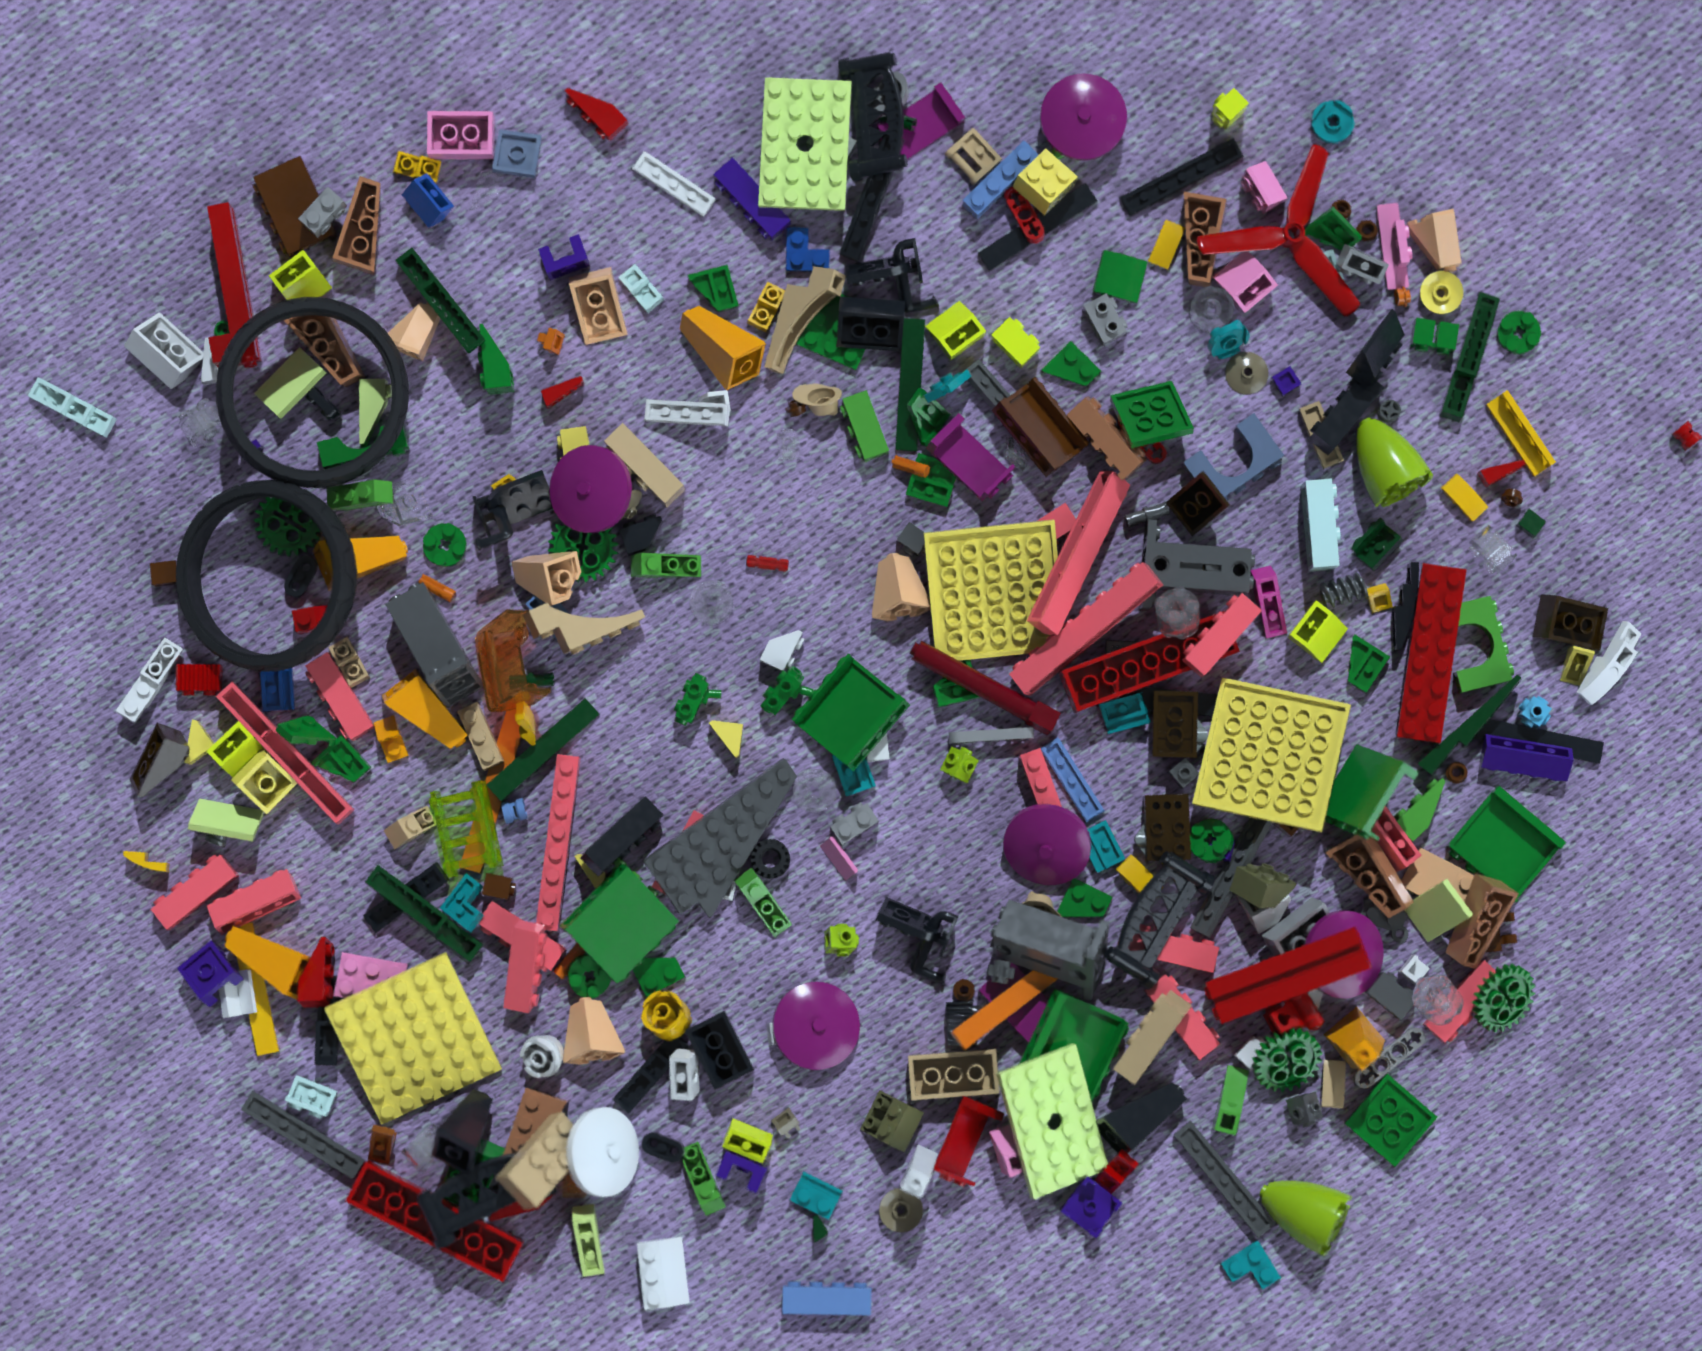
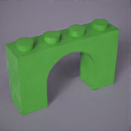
M1491 596L1462 602L1458 627L1464 625L1479 627L1487 634L1491 648L1488 658L1480 666L1454 672L1459 694L1509 682L1512 676H1514L1513 666L1511 663H1508L1506 656L1509 654L1506 642L1502 641L1501 637L1503 627L1501 622L1497 621L1495 614L1498 612L1495 600L1491 599Z

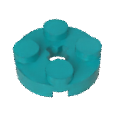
M1340 100L1322 102L1316 107L1311 117V128L1315 136L1325 143L1337 144L1344 141L1354 129L1355 121L1352 109ZM1336 117L1338 126H1329L1327 118L1332 119Z
M1234 320L1230 324L1222 328L1217 327L1210 332L1211 338L1208 341V350L1214 358L1215 356L1219 359L1229 358L1240 351L1239 347L1243 343L1245 345L1248 343L1250 333L1240 320Z

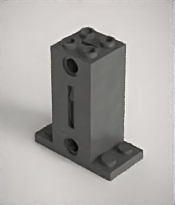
M1148 520L1146 522L1142 562L1147 564L1164 584L1158 590L1232 596L1234 594L1238 596L1243 593L1246 596L1253 589L1254 576H1250V571L1255 566V555L1252 554V549L1157 542L1160 539V526H1157V520ZM1154 563H1161L1163 565L1164 570H1157L1154 567ZM1233 568L1240 569L1242 575L1236 576L1233 573ZM1156 592L1140 604L1139 611H1149L1156 603Z
M423 582L414 584L409 587L407 592L390 598L389 602L385 604L425 674V679L447 708L485 687L435 598Z
M1009 899L1006 907L1002 906L1000 910L998 925L994 924L991 931V937L993 938L990 947L993 948V957L1080 986L1083 989V998L1091 1001L1106 967L1107 959L1104 955L1108 948L1109 922L1101 920L1098 927L1094 926L1092 928Z

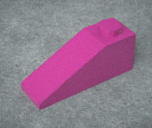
M1271 565L1251 570L1250 575L1254 576L1253 591L1257 606L1262 610L1260 617L1266 639L1287 634L1276 573Z

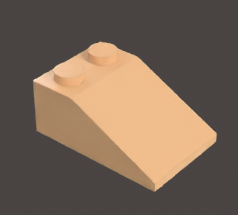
M611 267L569 277V286L585 345L628 335Z
M1420 847L1418 851L1422 856L1409 865L1401 879L1406 890L1419 896L1445 879H1448L1462 900L1465 901L1474 875Z

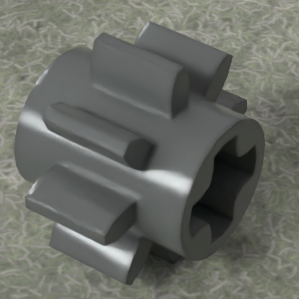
M994 960V965H989L987 975L992 976V982L1008 984V978H1014L1015 968H1010L1011 962Z

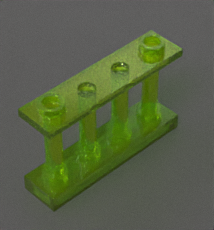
M486 781L471 782L472 788L469 791L441 797L440 791L430 792L429 805L434 810L444 856L443 870L448 875V878L458 877V869L483 863L489 865V868L504 866ZM469 799L475 800L477 808L475 812L446 818L443 805ZM475 820L480 822L481 830L479 833L450 839L449 826ZM477 842L484 843L486 852L483 855L455 861L452 848Z

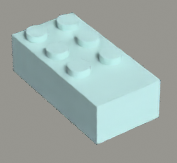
M1332 479L1307 480L1301 485L1308 572L1334 570L1339 566L1338 540L1341 539L1340 528L1336 527V519L1339 518L1338 506H1334V497H1337L1336 484H1332Z

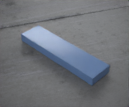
M1057 737L1041 747L1045 759L1085 822L1104 812L1105 810L1060 739Z

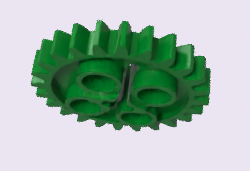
M266 497V504L259 502L263 509L255 511L260 515V518L254 519L256 523L260 524L255 530L262 531L258 539H266L263 545L266 547L271 544V552L278 548L279 556L284 551H286L288 557L291 556L292 551H294L296 556H299L301 549L308 553V545L313 548L315 547L312 542L313 540H321L317 536L321 532L311 519L307 523L300 522V516L304 512L292 505L288 512H282L281 506L286 501L273 497ZM277 511L289 519L292 518L295 523L304 527L306 532L300 531L291 524L287 526V522L274 515L273 512ZM273 520H279L280 527L272 531L270 523ZM297 531L298 539L290 542L288 540L289 533Z
M556 524L555 526L559 531L557 533L551 532L555 540H548L550 544L554 545L553 548L548 549V552L577 551L580 561L582 551L578 549V546L583 545L584 532H580L579 538L572 541L569 534L573 529L565 524L563 526ZM613 527L598 532L601 535V541L598 544H592L591 535L594 533H587L585 545L588 546V550L583 551V564L580 567L581 574L576 582H580L581 577H583L584 581L588 583L589 576L596 581V574L599 573L601 576H605L604 568L611 571L608 565L609 562L616 563L611 557L612 555L619 554L613 550V547L618 546L619 543L612 541L617 537V534L609 533ZM591 554H595L598 558L597 563L593 566H589L587 563V558Z
M1511 963L1510 966L1504 964L1502 969L1496 967V973L1490 971L1488 979L1483 977L1484 984L1477 986L1480 991L1473 994L1477 999L1472 1001V1004L1475 1005L1472 1009V1012L1475 1013L1473 1017L1478 1020L1477 1023L1488 1031L1497 1032L1499 1029L1504 1032L1505 1026L1511 1029L1513 1022L1518 1024L1519 1017L1525 1018L1523 1012L1530 1011L1527 1006L1534 1002L1530 997L1536 994L1532 991L1536 985L1532 983L1534 978L1530 976V973L1521 966H1515Z
M1291 1028L1288 1033L1285 1031L1280 1035L1274 1032V1038L1266 1037L1267 1043H1260L1262 1049L1255 1050L1257 1056L1252 1057L1254 1062L1252 1065L1253 1073L1261 1085L1264 1084L1266 1089L1271 1087L1273 1092L1278 1088L1281 1092H1284L1286 1087L1292 1091L1294 1085L1301 1088L1300 1082L1308 1083L1307 1077L1315 1076L1312 1071L1319 1070L1317 1064L1322 1063L1320 1056L1323 1055L1320 1050L1321 1046L1314 1035H1310L1308 1031L1303 1032L1301 1028L1296 1032Z

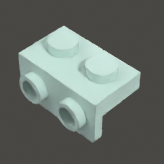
M296 1075L289 1094L285 1097V1101L289 1102V1107L296 1110L305 1108L310 1110L309 1115L321 1119L322 1116H328L338 1091Z

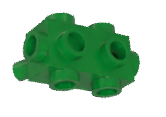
M792 666L787 672L782 670L775 679L778 683L773 688L771 686L767 688L762 695L764 700L760 706L767 713L776 715L790 697L796 699L798 694L811 697L813 689L801 685L804 676H802V672L797 667Z
M695 673L691 680L687 679L682 691L685 692L683 700L678 699L673 711L677 713L674 721L684 726L687 723L692 724L700 705H706L708 698L721 699V690H708L710 684L706 682L707 678Z

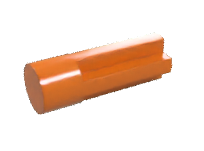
M895 455L891 462L893 463L892 468L926 478L930 471L929 465Z
M425 574L419 580V584L423 582L431 593L448 602H451L456 594L455 590Z
M576 943L553 972L561 979H564L567 976V970L572 960L580 955H584L586 952Z

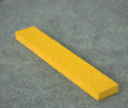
M253 922L238 927L255 934ZM237 957L239 970H251L257 1012L249 1014L257 1056L279 1052L265 979Z

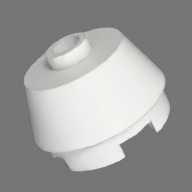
M550 1035L529 1038L520 1051V1058H523L526 1066L524 1068L525 1071L536 1078L550 1077L556 1074L564 1056L562 1044L558 1039Z

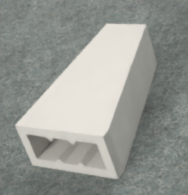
M918 1144L901 1179L900 1188L921 1198L931 1178L938 1153Z

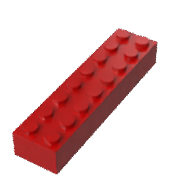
M1422 563L1397 737L1441 743L1467 569Z
M1216 614L1060 671L1059 675L1073 713L1191 671L1192 669L1182 661L1186 656L1183 652L1191 643L1195 645L1200 640L1197 636L1205 627L1209 629L1214 624L1211 620ZM1236 641L1219 660L1240 652Z
M369 1160L366 1161L345 1202L435 1247L433 1242L435 1238L417 1202V1194L426 1189ZM443 1198L442 1204L458 1214L459 1206ZM481 1218L454 1231L457 1240L439 1250L504 1282L525 1240Z

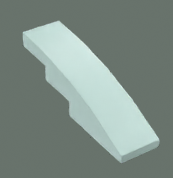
M39 377L28 394V397L106 438L117 420L115 417Z

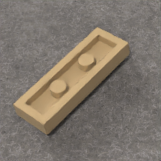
M1320 401L1299 408L1309 437L1313 434L1310 429L1317 421L1322 423L1325 419ZM1313 444L1322 469L1344 461L1338 445L1328 456Z
M475 702L457 711L482 769L486 771L505 762L480 704Z

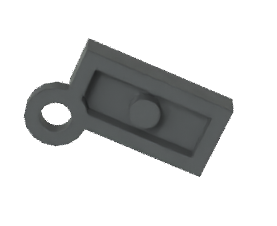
M1364 900L1360 914L1370 919L1375 926L1391 931V937L1395 942L1401 943L1407 940L1409 933L1406 927L1403 926L1407 913L1401 911L1388 918L1372 901ZM1397 930H1402L1404 932V936L1402 938L1396 937Z

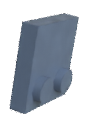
M499 129L492 172L535 178L542 135Z

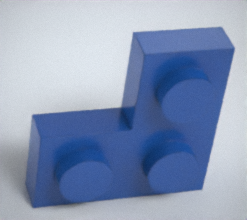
M787 227L786 271L812 272L813 266L829 268L830 249H808V228Z

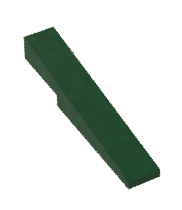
M413 247L395 260L468 354L486 341Z
M1479 292L1439 416L1456 422H1460L1463 418L1500 298Z
M904 318L895 450L917 452L918 434L907 404L917 389L921 388L925 319Z
M1516 675L1425 756L1418 763V766L1433 776L1459 743L1467 748L1521 682L1522 678Z
M584 698L536 741L535 745L527 748L486 784L487 787L503 802L600 714Z
M377 865L364 882L468 965L482 948V943L449 920L447 915L381 866Z

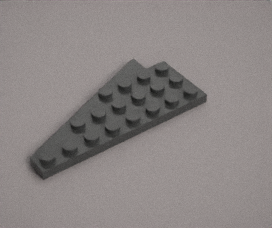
M782 758L642 860L679 914H682L698 902L707 917L713 916L797 778V775L785 758Z

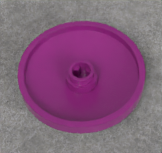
M1086 73L1070 75L1054 84L1046 94L1040 112L1041 129L1050 146L1065 157L1081 161L1100 158L1114 149L1121 140L1127 123L1126 105L1117 88L1100 76Z
M595 445L577 447L565 454L554 468L549 490L551 504L558 518L569 528L585 533L605 531L614 526L623 517L629 506L632 483L627 466L616 453L605 447Z
M1037 804L1019 811L1010 820L1005 831L1003 848L1008 863L1023 878L1041 885H1059L1071 881L1084 870L1091 853V837L1083 821L1073 812L1057 805Z
M1347 910L1331 912L1322 917L1312 927L1307 936L1305 945L1357 926L1372 964L1371 969L1317 988L1327 996L1340 999L1356 997L1370 988L1380 973L1384 957L1382 938L1374 923L1360 913Z
M808 982L794 987L781 998L773 1015L772 1032L778 1049L788 1061L804 1069L823 1070L838 1065L851 1054L859 1038L860 1019L855 1004L840 988L825 982Z

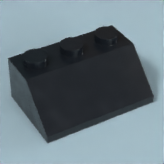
M840 297L837 347L901 352L905 301Z
M1393 309L1383 319L1346 371V374L1366 388L1372 381L1374 383L1378 381L1383 374L1380 369L1382 367L1387 368L1393 359L1390 355L1392 353L1396 355L1403 345L1400 341L1405 334Z
M726 1011L685 1030L714 1090L755 1070Z

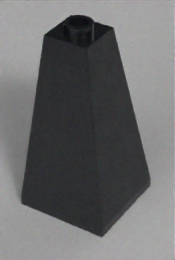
M1172 1082L1096 1120L1100 1135L1117 1154L1121 1150H1124L1126 1153L1133 1151L1187 1100L1183 1089Z
M473 1089L436 1129L431 1156L470 1176L488 1121L493 1098L484 1092Z

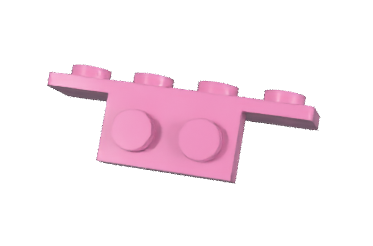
M1398 203L1378 205L1376 209L1383 260L1389 264L1385 272L1387 290L1401 289L1402 286L1408 288L1407 265L1412 259V249L1407 245L1409 227L1405 225L1404 220H1400Z

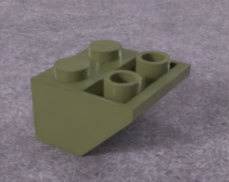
M1263 863L1261 866L1247 864L1246 866H1237L1229 891L1258 908H1275L1296 887L1297 883L1290 880L1289 875L1276 872L1274 867L1269 864Z
M879 1090L860 1130L889 1146L905 1152L924 1112Z

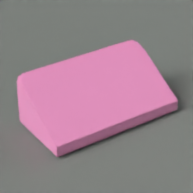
M831 836L820 845L844 880L849 879L858 872L856 866L834 837Z

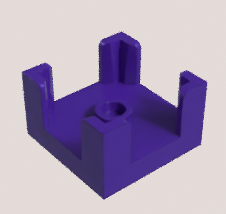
M579 234L569 238L574 251L573 255H567L554 261L548 246L538 249L550 281L590 266Z
M212 940L177 968L199 1000L209 1007L218 1001L213 994L227 982H231L236 986L244 980L241 974L227 961L225 952Z
M727 1149L716 1176L725 1180L732 1165H737L736 1169L747 1174L749 1171L753 1172L747 1189L757 1193L768 1166Z
M1086 1176L1061 1207L1060 1211L1093 1237L1097 1238L1103 1230L1102 1227L1114 1211L1117 1212L1123 1203Z

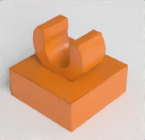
M548 328L547 334H538L537 341L544 344L543 349L559 355L565 334L557 329Z

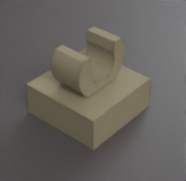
M789 1107L771 1120L778 1132L787 1138L791 1137L789 1131L794 1127L797 1131L800 1130L799 1121Z

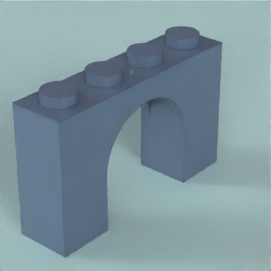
M1255 413L1235 426V430L1247 445L1251 455L1250 465L1246 472L1235 477L1224 476L1213 468L1201 450L1182 463V467L1191 479L1204 471L1227 501L1229 500L1227 496L1232 492L1237 495L1247 488L1245 483L1250 480L1256 482L1263 477L1265 469L1269 467L1273 470L1282 463L1280 459L1284 454Z

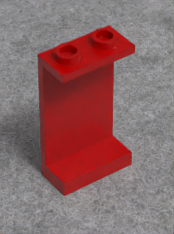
M963 1096L933 1168L934 1171L940 1173L939 1178L965 1187V1184L974 1187L975 1182L963 1176L988 1117L1002 1121L1005 1113Z

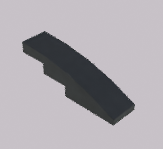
M1419 562L1407 564L1408 584L1400 586V606L1392 608L1393 651L1401 650L1410 629L1419 586Z
M436 862L405 885L425 899L450 879L438 862ZM384 899L364 914L363 917L373 931L377 933L403 913Z
M337 976L331 978L333 998L330 999V1005L342 1000V997L334 996ZM318 1007L314 1065L337 1066L339 1038L325 1011V1007Z
M681 1037L672 1041L664 1040L612 1100L629 1114L670 1068L669 1057L676 1049H687L689 1044Z

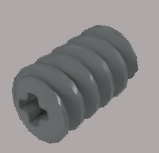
M1357 572L1353 574V579L1350 575H1346L1345 582L1339 577L1336 583L1330 580L1328 586L1324 582L1320 583V596L1326 608L1327 603H1330L1334 608L1336 600L1341 605H1344V598L1351 603L1353 595L1357 600H1360V593H1363L1366 598L1369 597L1365 581Z

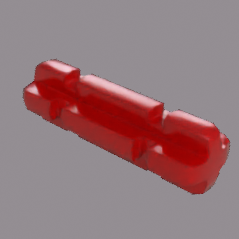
M748 555L746 566L752 568L758 566L760 569L768 570L779 569V571L786 572L788 571L789 561L787 559L777 560V558L762 556L756 558L754 555Z

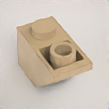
M425 806L397 820L386 828L384 833L393 848L397 849L438 825V822L428 806Z

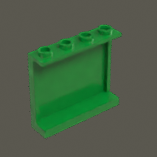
M848 653L837 662L836 668L832 673L824 677L822 684L817 690L813 691L811 697H808V701L795 711L792 720L854 772L908 709L910 704Z
M1356 744L1334 780L1325 822L1332 826L1334 824L1336 827L1347 830L1354 835L1357 834L1366 840L1370 837L1378 841L1379 837L1370 832L1402 777L1405 776L1415 780L1419 772L1401 760Z
M1496 786L1446 847L1449 849L1448 854L1457 861L1459 859L1466 863L1465 868L1473 875L1478 873L1482 876L1500 880L1516 891L1518 896L1514 903H1517L1519 896L1558 849H1562L1567 842L1503 788Z
M620 864L560 924V927L610 977L611 981L618 984L626 980L630 975L629 972L645 960V956L650 950L653 951L660 945V940L665 935H669L675 930V925L679 921L627 866Z
M1054 988L1019 1064L1069 1044H1076L1092 1102L1100 1092V1084L1103 1078L1110 1071L1109 1065L1112 1058H1115L1119 1052L1121 1039L1128 1033L1129 1022L1120 1016Z

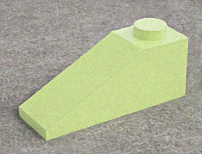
M359 379V444L361 446H367L388 404V398L392 397V387L388 385L386 379Z
M594 1204L572 1207V1221L582 1275L585 1277L605 1274Z

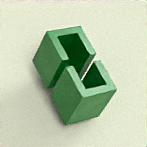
M1416 317L1413 321L1410 346L1415 347V351L1428 352V349L1436 350V354L1447 356L1456 350L1459 324L1440 321L1436 327L1435 341L1433 343L1436 320Z

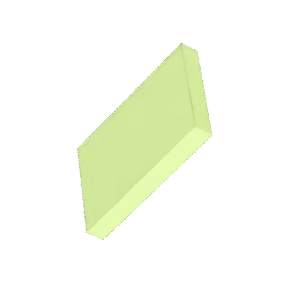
M299 347L254 394L282 419L326 372Z
M199 798L188 823V830L253 841L264 812L259 809Z
M1448 879L1414 898V903L1404 910L1427 942H1430L1473 915Z

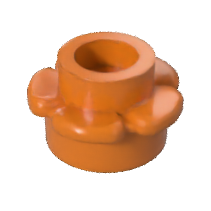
M1404 286L1401 289L1394 290L1396 306L1407 307V303L1411 302L1410 291L1406 290Z

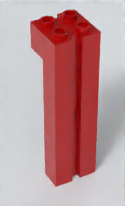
M229 202L207 206L230 332L229 334L208 337L212 361L215 366L217 365L218 369L224 351L233 336L254 316L236 213ZM258 337L247 348L238 366L244 365V368H251L257 366V362H262Z
M1354 926L1206 982L1207 987H1204L1208 1000L1213 999L1215 1004L1212 1011L1216 1021L1220 1020L1221 1024L1371 969L1372 964L1358 928Z

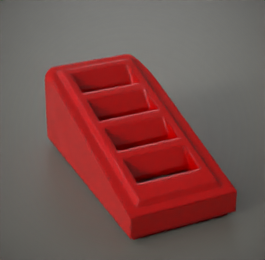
M582 376L543 389L541 393L547 409L553 407L584 384Z
M1524 460L1514 461L1482 469L1477 474L1483 485L1487 488L1523 468L1526 463Z

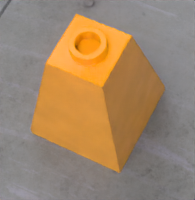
M701 306L682 313L680 331L726 390L759 375L766 345L763 340Z
M399 536L350 539L356 557L357 579L403 561L407 557V545L404 540L401 541ZM322 540L314 547L313 554L328 591L332 590L333 582L332 561L326 541Z
M416 669L382 695L383 701L388 707L451 749L454 746L458 748L466 741L465 737L468 736L466 731Z
M233 926L225 937V947L282 994L298 1000V980L310 957Z
M1357 1006L1323 1034L1352 1069L1364 1070L1377 1059L1385 1042V1039Z

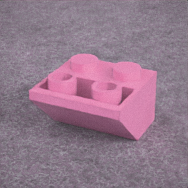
M1266 161L1245 170L1241 185L1246 193H1251L1254 198L1252 204L1257 211L1261 210L1262 214H1265L1286 202L1288 197Z
M1249 251L1241 252L1213 276L1234 306L1244 313L1278 286L1269 272Z
M1010 1124L990 1131L989 1134L1001 1172L1010 1178L1023 1173Z

